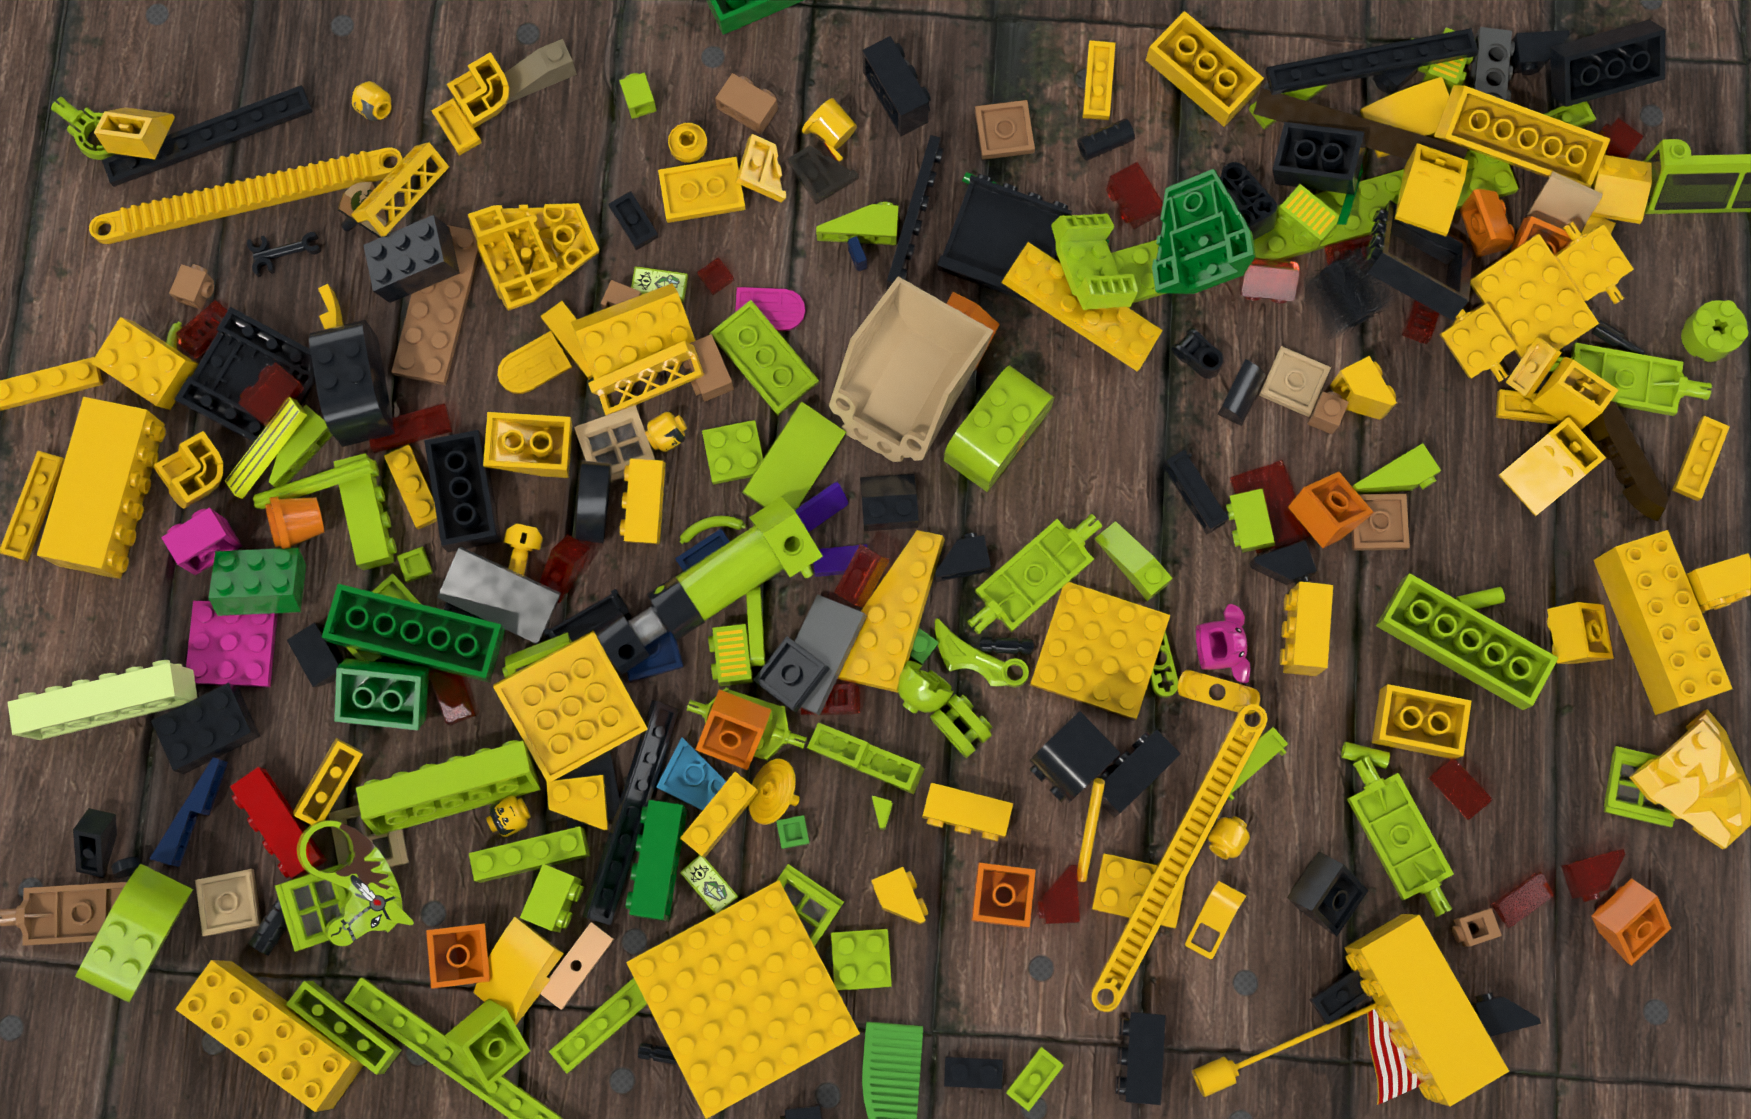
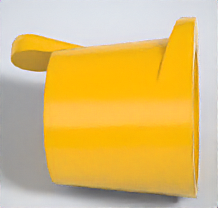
M831 98L823 103L807 120L802 128V132L805 135L814 134L824 142L835 160L840 162L843 157L836 150L851 137L857 125L837 101Z

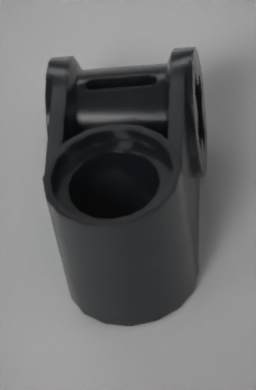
M1189 328L1186 331L1187 335L1182 341L1171 347L1172 352L1201 377L1206 379L1216 377L1223 364L1222 353L1209 343L1201 333L1193 328ZM1211 359L1216 363V366L1208 367L1203 361Z

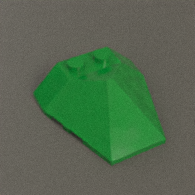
M1211 169L1165 188L1160 218L1163 222L1161 234L1157 235L1156 244L1158 245L1157 258L1153 259L1152 265L1155 291L1157 293L1195 294L1243 276L1256 257L1252 231L1216 170Z

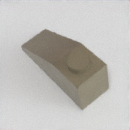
M563 39L537 49L504 73L509 85V100L507 104L577 75L572 58Z

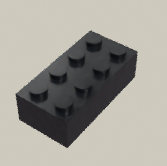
M1649 19L1550 47L1551 96L1565 107L1664 80L1666 29Z
M474 430L424 440L441 546L447 552L457 551L459 547L468 549L502 542L490 469L483 466L485 439L480 431Z

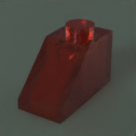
M566 535L551 549L539 582L561 593L558 600L559 604L563 601L582 571L591 549L569 535Z
M1624 849L1614 850L1562 865L1561 868L1572 899L1582 897L1583 902L1600 898L1599 892L1609 889L1625 856Z
M1070 865L1044 893L1042 901L1037 902L1038 919H1043L1044 925L1080 923L1077 865Z

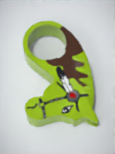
M329 820L316 822L302 833L297 844V856L302 867L308 873L341 886L348 891V896L341 907V915L330 920L325 928V935L330 942L338 946H347L369 931L384 930L389 932L397 923L414 924L413 920L402 910L400 890L387 861L366 836L346 824ZM328 826L335 827L347 837L351 854L348 855L345 861L347 864H343L338 869L330 872L318 871L307 859V842L318 829Z

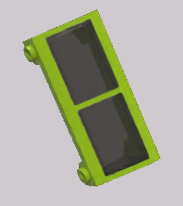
M1663 139L1643 160L1644 162L1652 163V184L1645 214L1751 212V154L1691 156V149L1686 142L1679 139Z

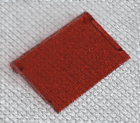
M1283 460L1230 477L1235 495L1263 489L1275 546L1255 550L1256 554L1310 537L1308 530L1288 508L1296 498Z

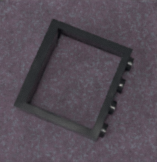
M1390 200L1384 209L1381 208L1379 211H1376L1372 219L1375 223L1370 233L1373 237L1369 243L1371 251L1367 257L1369 262L1367 273L1453 321L1469 301L1473 246L1449 233L1447 236H1443L1396 220L1397 204ZM1390 233L1448 265L1446 285L1388 253Z

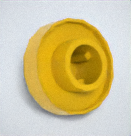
M683 123L677 125L669 135L668 145L671 154L681 162L691 163L697 161L704 156L707 150L708 141L706 134L696 124Z

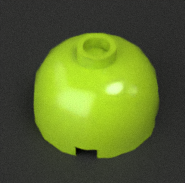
M907 661L900 674L898 694L904 700L903 706L913 713H917L918 710L929 713L941 709L954 693L951 690V685L932 670H929V672L920 670L921 664Z

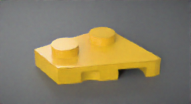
M751 134L746 144L736 183L782 203L786 198V191H782L780 177L782 172L777 161L778 152L776 144Z
M603 775L555 780L547 783L549 810L599 829L609 830Z

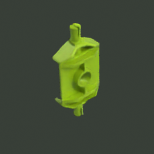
M727 687L723 690L772 709L754 757L768 761L784 744L804 748L807 737L789 731L785 706H778L738 693ZM715 698L706 705L690 699L687 711L702 715L705 718L706 724Z

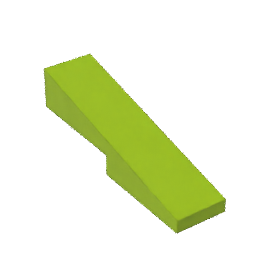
M819 722L807 747L809 750L911 794L915 793L925 770L920 764L870 745L866 741Z

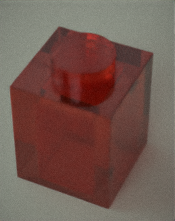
M1619 118L1612 125L1606 123L1598 133L1610 138L1604 155L1627 158L1644 137Z

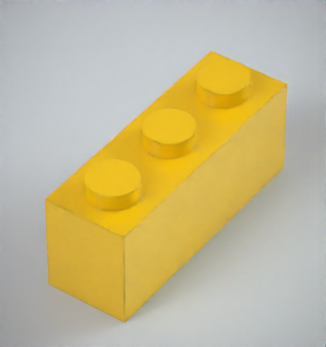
M630 459L629 465H625L624 481H628V490L623 492L622 508L626 509L625 520L621 519L620 536H624L625 542L660 544L666 468L664 461Z
M336 738L293 811L294 816L310 825L319 821H325L361 759L362 751Z
M734 772L680 839L705 858L759 791L737 772Z
M931 783L922 818L928 819L927 824L943 828L944 824L955 826L954 831L970 835L972 830L982 833L981 838L998 842L999 837L1005 838L1013 803Z

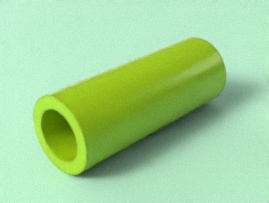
M1501 587L1457 596L1456 600L1475 610L1504 603L1505 595Z
M1344 742L1341 758L1358 762L1369 756L1373 766L1387 768L1390 759L1389 752Z

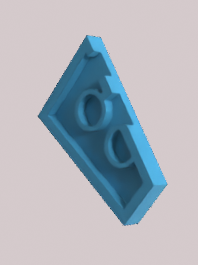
M682 737L656 787L703 811L726 781Z

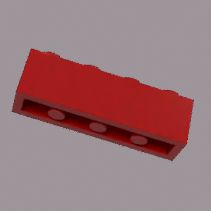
M257 767L230 786L234 792L232 799L240 809L244 808L250 816L247 818L249 825L255 832L260 831L265 839L262 841V844L271 855L275 854L280 861L277 866L286 878L290 877L291 879L307 875L308 872L302 867L297 856V844L306 828L300 819L294 816V810L268 771ZM310 837L306 845V856L309 863L316 869L327 860L312 837Z

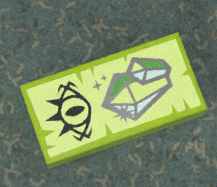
M635 266L631 288L641 291V294H645L673 283L681 302H684L688 274Z
M701 855L680 872L715 914L727 908L738 898V895L708 860Z

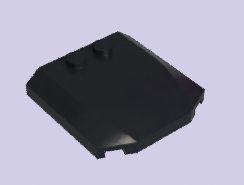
M230 307L216 329L218 331L216 337L192 377L188 376L175 400L246 439L255 442L289 397L297 400L300 406H302L315 384L311 351L300 343Z

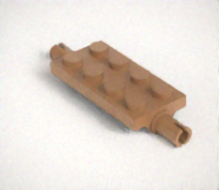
M127 882L24 888L21 905L13 909H0V917H2L0 919V926H17L20 928L23 934L22 946L94 942Z

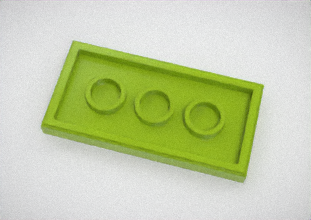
M752 300L748 301L709 333L710 335L712 334L714 341L777 416L819 383L818 378Z
M800 402L742 493L762 507H766L782 497L793 510H796L844 437L846 431L805 403Z

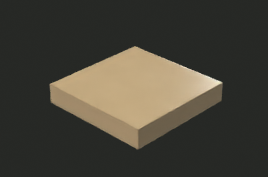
M1552 171L1528 211L1527 217L1533 216L1561 229L1573 221L1578 230L1581 231L1601 200L1602 193Z
M1281 346L1259 396L1309 417L1331 367Z
M254 869L195 880L202 936L206 937L260 925L261 918Z

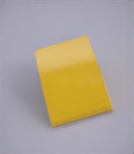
M1439 77L1389 95L1362 108L1360 112L1362 118L1435 138L1434 135L1449 99V93L1443 78ZM1375 150L1377 158L1390 155Z
M514 917L488 957L490 981L476 983L473 993L484 1002L490 999L506 1008L515 1025H517L551 980L547 975L564 953L524 921Z

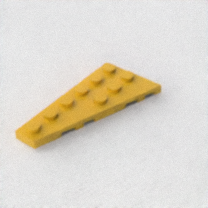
M919 530L915 532L861 610L867 617L837 679L898 693L899 677L906 662L909 661L945 539L943 535Z

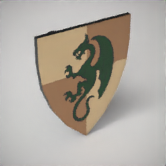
M360 182L347 189L340 200L338 211L348 217L341 224L343 230L349 232L359 224L378 238H381L383 236L376 231L368 220L357 222L351 215L375 189L372 182ZM380 210L375 216L385 226V210Z

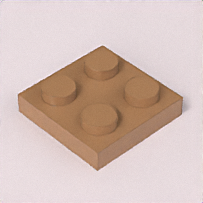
M1027 100L975 106L982 160L1034 153L1035 147Z
M1406 494L1360 495L1374 513L1351 531L1352 550L1409 549Z

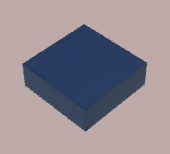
M857 236L848 239V251L856 270L860 272L867 269V259Z

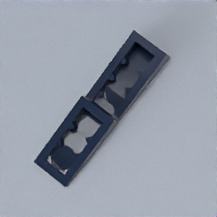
M212 758L149 859L180 867L199 813L210 815L228 762Z

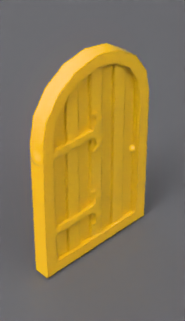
M549 331L502 359L498 367V378L500 384L507 391L513 394H524L566 372L572 366L554 335Z

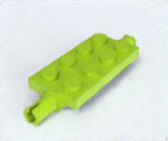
M1575 343L1572 346L1570 359L1575 360L1618 389V392L1611 400L1617 406L1674 416L1678 412L1679 401L1684 396L1708 400L1711 395V391L1707 389H1711L1712 384L1688 380V377L1682 373L1683 362L1581 343ZM1564 357L1557 359L1550 372L1555 371Z
M1090 514L1075 529H1068L1056 519L975 590L976 594L985 602V607L967 621L968 624L973 628L980 622L974 629L977 634H980L997 618L1013 632L1059 592L1063 586L1094 561V558L1087 552L1084 545L1091 535L1102 528L1100 521L1097 520L1092 524L1096 517Z
M1369 756L1354 763L1353 766H1355L1365 787H1363V791L1347 800L1401 900L1421 893V895L1424 894L1436 917L1452 910L1440 885H1442L1441 881L1454 875L1399 773L1384 780V778L1379 777Z

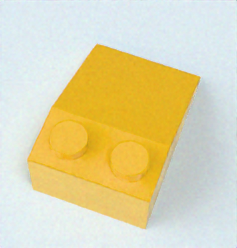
M487 412L483 466L543 477L569 478L572 438L571 417Z

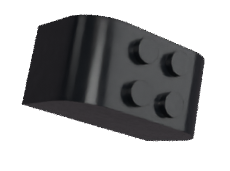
M361 320L310 333L309 345L319 403L325 423L335 439L342 447L394 435L395 428L379 341L368 322Z
M1079 711L1029 760L1033 765L1030 771L1041 782L1046 779L1053 786L1049 791L1061 803L1064 800L1070 803L1121 753Z

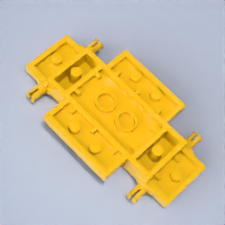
M1573 221L1568 223L1563 229L1572 241L1555 255L1552 254L1540 234H1536L1470 279V285L1482 304L1470 312H1465L1462 309L1452 325L1440 333V336L1468 378L1472 379L1482 371L1491 369L1498 382L1504 380L1503 378H1507L1508 374L1500 362L1513 350L1521 360L1536 337L1545 340L1560 350L1598 325L1599 322L1585 301L1605 291L1613 301V304L1624 299L1616 284L1623 276L1634 269L1604 224L1589 233L1581 234Z

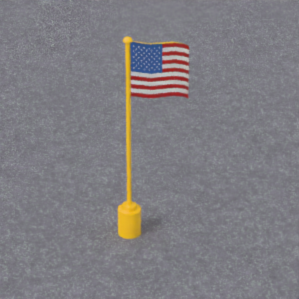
M1376 1003L1237 1064L1232 1059L1228 1061L1223 1056L1192 1070L1199 1091L1203 1097H1207L1236 1084L1235 1077L1239 1076L1238 1069L1367 1013L1369 1047L1377 1077V1105L1419 1087L1421 1082L1416 1073L1412 1074L1404 1062L1406 1056L1403 1050L1397 1048L1391 1040L1389 1033L1392 1031L1387 1022H1382L1375 1011Z

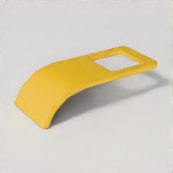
M1218 881L1208 896L1185 942V946L1208 959H1213L1246 895ZM1200 923L1220 933L1211 952L1191 942Z

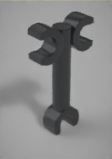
M309 232L303 236L302 241L270 249L269 241L265 236H261L262 244L260 247H255L253 241L248 239L247 247L253 253L254 258L253 272L257 277H261L260 268L266 265L271 274L275 273V266L270 261L271 259L302 251H307L313 255L320 253L321 248L318 245L309 246L311 241L318 239L317 234Z

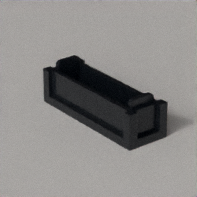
M1184 449L1167 459L1163 468L1207 535L1225 524V521L1229 519L1227 516L1229 512L1223 511L1190 460L1193 455L1191 453L1187 455Z
M614 589L611 591L612 594L552 629L546 628L543 631L549 640L568 633L573 642L592 632L620 612L623 613L626 619L632 615L618 591Z

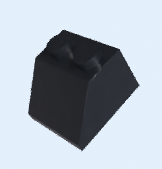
M914 474L860 477L864 532L918 528V504Z
M1318 852L1308 864L1299 881L1293 886L1287 898L1302 913L1337 937L1367 894L1368 889L1344 864Z

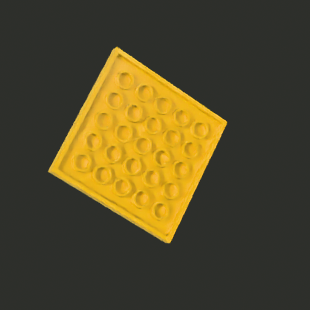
M779 880L626 962L706 1119L860 1034Z

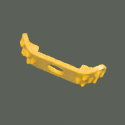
M1185 670L1178 682V693L1180 696L1234 712H1239L1247 705H1259L1260 694L1257 689L1192 670ZM1220 684L1224 687L1225 696L1221 700H1213L1210 697L1209 689L1212 685ZM1248 711L1245 715H1251L1255 711Z

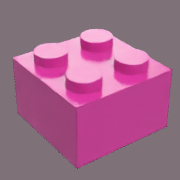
M210 507L198 510L191 516L192 519L184 524L172 526L167 531V534L161 537L177 565L195 576L214 564L215 551H234L242 547L228 521Z

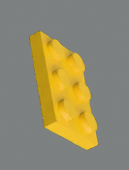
M737 157L658 170L667 223L746 210L742 186L736 183L739 172Z
M1103 853L1091 909L1130 918L1157 865ZM1185 880L1161 926L1176 928Z

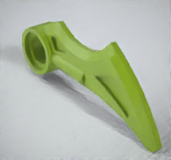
M938 618L935 620L936 639L939 642L938 648L949 672L958 669L974 670L984 676L990 686H1010L1015 688L1025 684L1028 679L1029 670L1024 661L1014 658L1003 662L970 646L957 637ZM1014 665L1019 666L1023 671L1021 679L1016 681L1011 680L1007 676V670Z

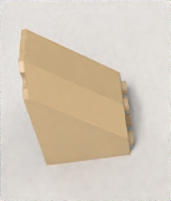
M897 277L850 339L829 407L833 414L839 415L843 420L842 428L846 431L847 436L884 455L885 458L892 462H900L904 458L909 457L914 461L923 460L984 354L994 331L919 289L912 283Z

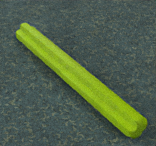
M364 458L255 494L253 497L254 506L265 509V504L270 503L269 498L278 496L279 499L298 498L371 474L376 469L373 459Z

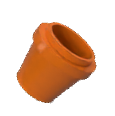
M278 496L269 498V504H265L275 547H281L282 549L290 548L325 533L316 497L279 499Z

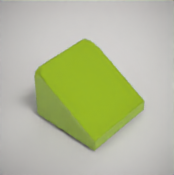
M872 796L879 829L884 831L893 803L892 801Z

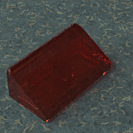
M860 544L834 593L855 606L863 608L888 565L889 559Z
M437 669L429 672L446 724L451 726L476 716L461 675Z
M1455 758L1449 759L1429 777L1434 785L1467 820L1471 819L1493 800Z
M1536 872L1491 904V906L1505 925L1511 928L1551 899L1554 894L1542 872Z

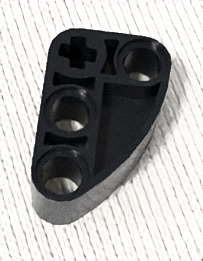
M1238 162L1226 164L1222 169L1220 179L1252 231L1253 240L1274 229L1276 225L1277 203L1244 165Z
M582 461L577 506L576 541L604 543L612 476V464Z

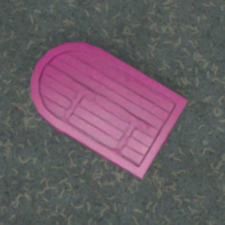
M737 287L735 311L752 300L778 332L793 330L804 319V302L800 295L792 290Z

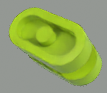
M954 694L947 702L950 710L944 714L939 709L930 718L965 758H968L975 751L971 743L976 738L980 742L985 743L992 736L990 733L992 726L983 716L978 718L971 709L974 707L964 695L958 697ZM957 718L969 729L964 735L952 723Z

